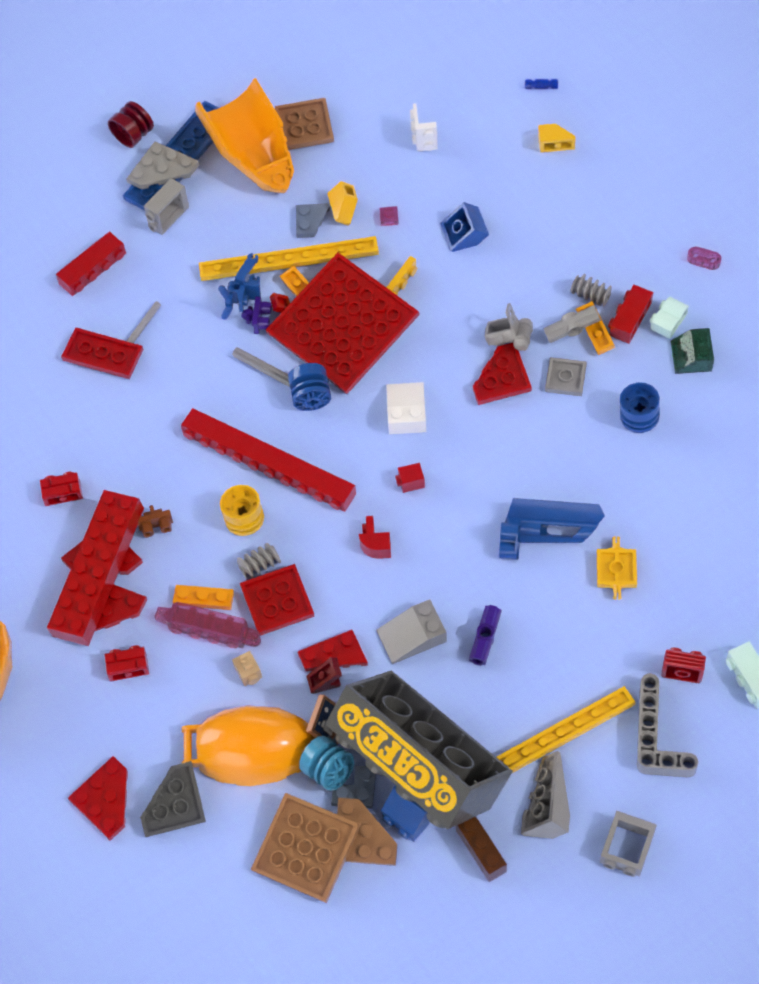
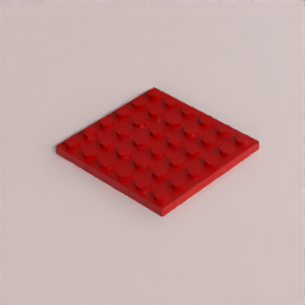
M337 252L265 331L305 363L323 365L326 368L328 380L348 394L415 321L420 313Z

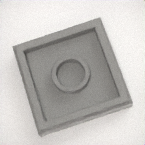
M550 357L545 392L582 397L587 362Z

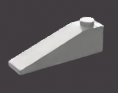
M556 751L542 757L535 778L537 782L534 792H530L529 799L531 802L528 810H524L522 816L521 834L523 836L554 839L569 832L570 811L561 753Z

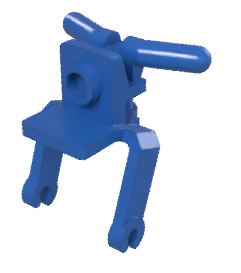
M253 253L248 254L246 261L237 272L235 280L228 283L227 289L223 285L218 287L219 292L225 299V309L221 314L222 319L226 320L229 317L234 303L238 304L239 312H243L244 306H248V300H255V296L261 297L259 276L254 280L255 275L252 274L249 280L245 282V278L258 262V255H255V258L252 259Z

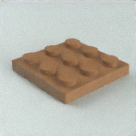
M326 98L275 106V110L283 122V131L287 139L288 150L334 142Z

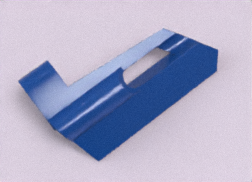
M513 498L506 520L501 522L499 558L518 560L520 543H583L595 531L600 521L605 517V514L600 504ZM548 525L581 527L573 536L552 535L547 532Z

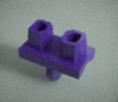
M255 296L254 310L252 306H248V309L242 312L241 317L246 320V324H251L252 321L254 334H259L260 329L263 330L269 327V317H262V314H271V302H263L261 297Z

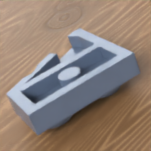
M330 203L296 205L297 238L315 237L319 226L324 221V216L330 211Z

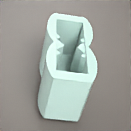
M669 296L666 301L663 300L661 302L659 311L651 316V330L671 339L687 316L689 305Z

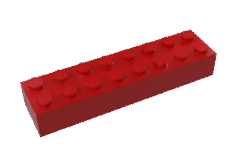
M103 490L47 625V629L53 637L89 646L138 526V521L144 511L139 498Z

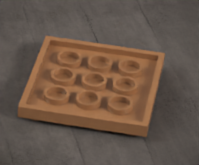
M285 793L250 870L327 903L361 825Z

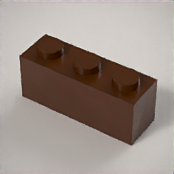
M476 816L456 825V832L488 882L507 872V863Z

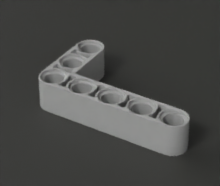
M652 673L645 674L641 679L639 692L637 769L642 774L692 777L696 773L698 766L696 755L687 752L657 750L659 678ZM651 683L654 685V687L648 688L645 686V684ZM651 702L654 706L647 707L644 703ZM650 721L653 725L646 726L643 722ZM649 740L652 744L645 745L642 741ZM648 759L651 761V764L645 765L642 763V760ZM670 761L672 766H665L662 762ZM689 762L693 765V767L687 768L683 765V763Z

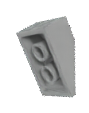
M430 599L410 607L376 630L392 664L447 642L446 630Z

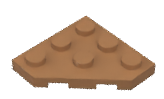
M338 798L337 815L361 825L345 862L396 866L398 845L359 799Z

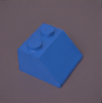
M463 202L440 223L452 252L477 246L489 236L479 207Z
M395 785L381 809L382 820L388 826L396 827L399 830L398 833L404 839H411L414 842L430 824V821L426 817L427 812L416 802L407 801L397 794Z

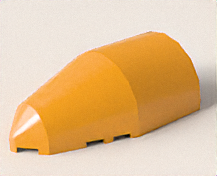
M256 78L252 80L249 87L239 97L218 109L206 112L200 101L196 103L195 112L218 151L225 159L262 190L276 193L287 192L294 174L290 151H288L286 144L287 139L283 131V122Z

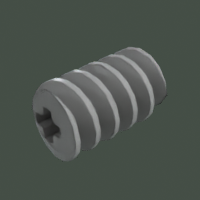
M585 273L581 277L577 275L572 283L570 292L572 294L577 292V296H583L585 300L590 298V302L593 301L594 303L596 301L598 306L603 304L604 307L611 296L612 286L610 285L605 289L606 283L598 286V279L592 283L593 277L585 280Z
M265 543V550L259 546L257 548L258 553L255 550L251 551V557L246 553L244 554V560L241 557L237 558L238 567L246 580L247 574L252 578L254 577V570L260 574V567L267 570L268 563L274 567V560L279 564L281 563L280 557L273 545Z

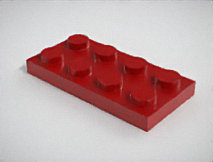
M75 327L61 358L62 361L130 379L144 349L142 345Z

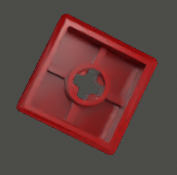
M677 647L667 649L665 651L661 676L663 678L699 684L702 682L706 656L702 655L699 651L682 652Z

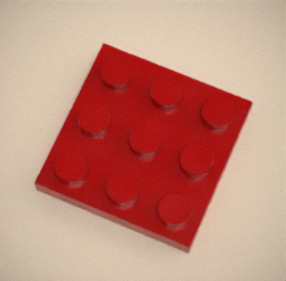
M295 564L240 583L259 636L315 617Z

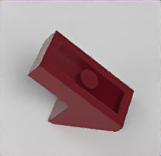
M335 657L329 658L306 675L312 694L341 686L339 678L342 676L338 659Z

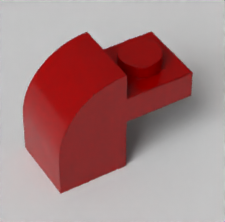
M366 516V523H362L363 534H359L362 551L371 558H391L390 532L375 533L373 516Z

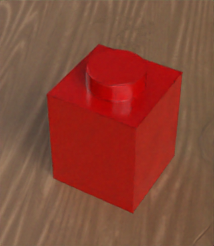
M420 462L397 468L398 475L395 476L397 487L401 486L403 493L425 488V479Z

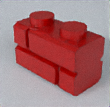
M69 471L56 477L49 475L40 480L42 499L45 506L83 499L81 482L77 472Z
M134 645L128 650L113 649L105 654L107 676L110 682L149 675L147 653L144 647Z

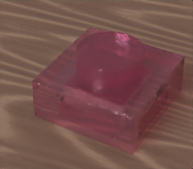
M397 206L380 207L381 226L399 225Z

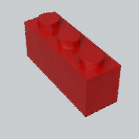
M633 284L632 288L626 291L623 304L618 305L617 315L615 318L612 317L608 324V328H610L609 335L630 344L653 302L654 292Z

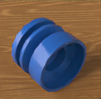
M317 363L301 364L289 372L288 380L295 408L302 411H312L326 406L331 401L326 368L323 365Z
M636 382L628 385L621 392L620 419L622 425L627 430L634 433H644L652 430L658 424L660 396L652 385Z

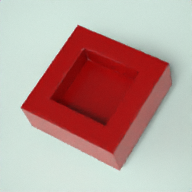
M274 292L270 296L272 308L275 312L282 313L290 304L288 296Z

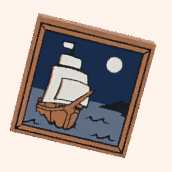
M321 694L316 701L306 732L315 738L326 736L338 745L339 743L335 738L336 733L325 725L336 703L324 694Z

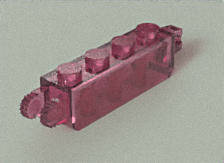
M181 602L172 604L171 608L158 607L155 613V620L166 624L168 629L175 634L184 633L194 639L203 638L214 644L223 643L233 649L237 647L243 649L244 645L256 647L261 643L259 632L248 628L244 618Z

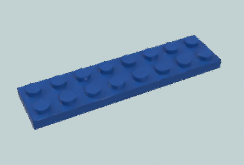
M205 100L202 103L206 112L219 108ZM194 112L166 146L199 160L213 141L196 112ZM183 177L177 178V179H174V180H176L177 182H180ZM165 184L149 185V188L140 189L131 185L123 194V199L144 210V205Z

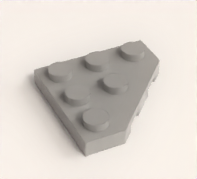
M154 141L126 180L127 183L135 187L146 189L149 188V185L157 183L159 185L166 184L171 178H190L198 168L199 161Z

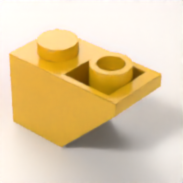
M340 181L327 193L335 221L350 225L358 198L353 185Z

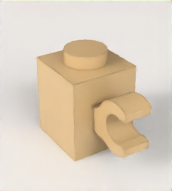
M250 651L232 659L234 668L244 686L254 685L262 678L261 670Z

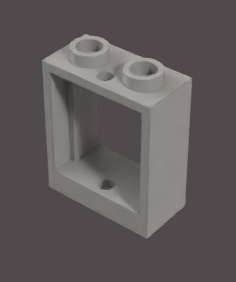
M173 178L144 205L149 229L161 235L189 208L185 186Z
M616 810L600 856V863L608 869L614 870L616 868L622 870L628 876L635 877L636 875L640 877L657 824ZM617 826L647 837L638 864L608 853Z

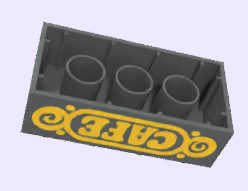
M392 670L346 685L325 723L326 726L336 733V741L341 746L356 750L366 759L365 765L370 771L377 775H385L396 785L395 789L400 797L410 802H416L427 812V819L439 828H446L448 830L490 810L513 772Z

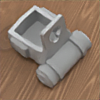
M507 303L505 312L507 318L489 321L485 328L484 337L489 346H499L509 342L513 343L515 349L526 351L530 345L533 322L528 318L518 320L511 303Z

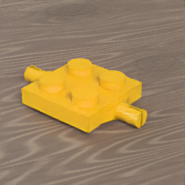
M616 536L612 537L611 548L597 549L596 552L597 588H612L613 599L617 600L618 593V600L622 599L621 589L637 588L636 549L620 547V537L617 536L616 543Z

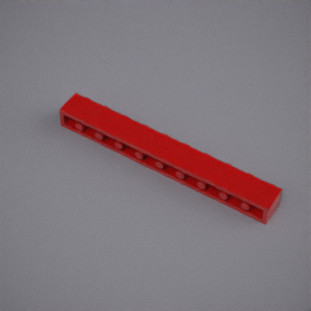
M194 408L191 409L181 424L183 435L187 439H194L206 448H213L220 455H227L237 463L242 462L254 471L259 470L267 477L279 480L285 486L296 488L302 494L307 493L313 496L315 500L329 504L335 510L340 509L345 512L356 495L354 484Z

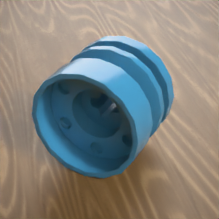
M319 736L312 740L304 749L299 761L301 772L329 791L341 787L348 780L354 767L353 755L326 736Z

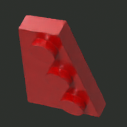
M353 629L297 651L305 671H313L331 657L337 658L339 666L343 668H348L352 665L368 666V662Z

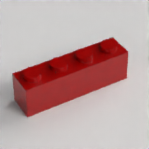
M109 231L56 273L59 285L71 296L81 292L86 285L96 280L101 273L107 271L111 265L124 257L126 254L124 243Z

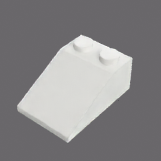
M424 382L386 384L389 435L427 432Z

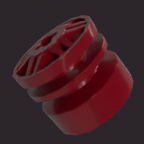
M128 101L107 122L113 136L121 144L129 148H134L141 141L142 136H146L154 128L151 116L142 106L133 101Z

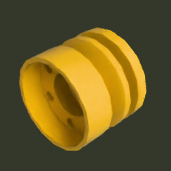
M236 485L223 493L220 499V508L228 530L239 536L251 535L258 531L263 525L265 517L257 491L248 485Z

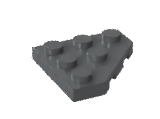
M192 761L171 766L164 780L159 785L140 817L145 838L206 822Z

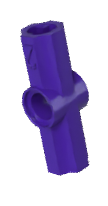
M485 605L469 657V661L475 665H486L502 610L497 606ZM488 633L490 636L482 637L481 634Z

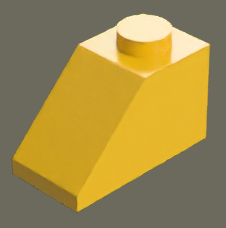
M557 124L538 125L540 153L575 150V135Z

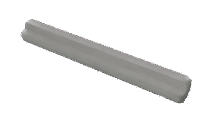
M238 347L234 349L232 355L235 358L290 387L287 373Z

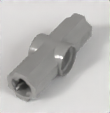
M593 305L578 313H566L560 321L543 329L549 342L552 343L565 336H577L583 331V328L599 322L601 319Z

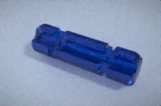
M525 79V89L558 88V79H535V81Z

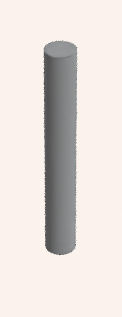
M155 301L127 339V342L134 343L161 307L159 302Z

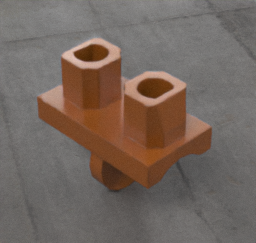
M150 505V511L143 513L144 516L140 517L138 521L139 530L142 531L145 538L153 536V528L160 527L162 533L172 531L171 523H173L170 509L162 511V508L154 510L153 505Z

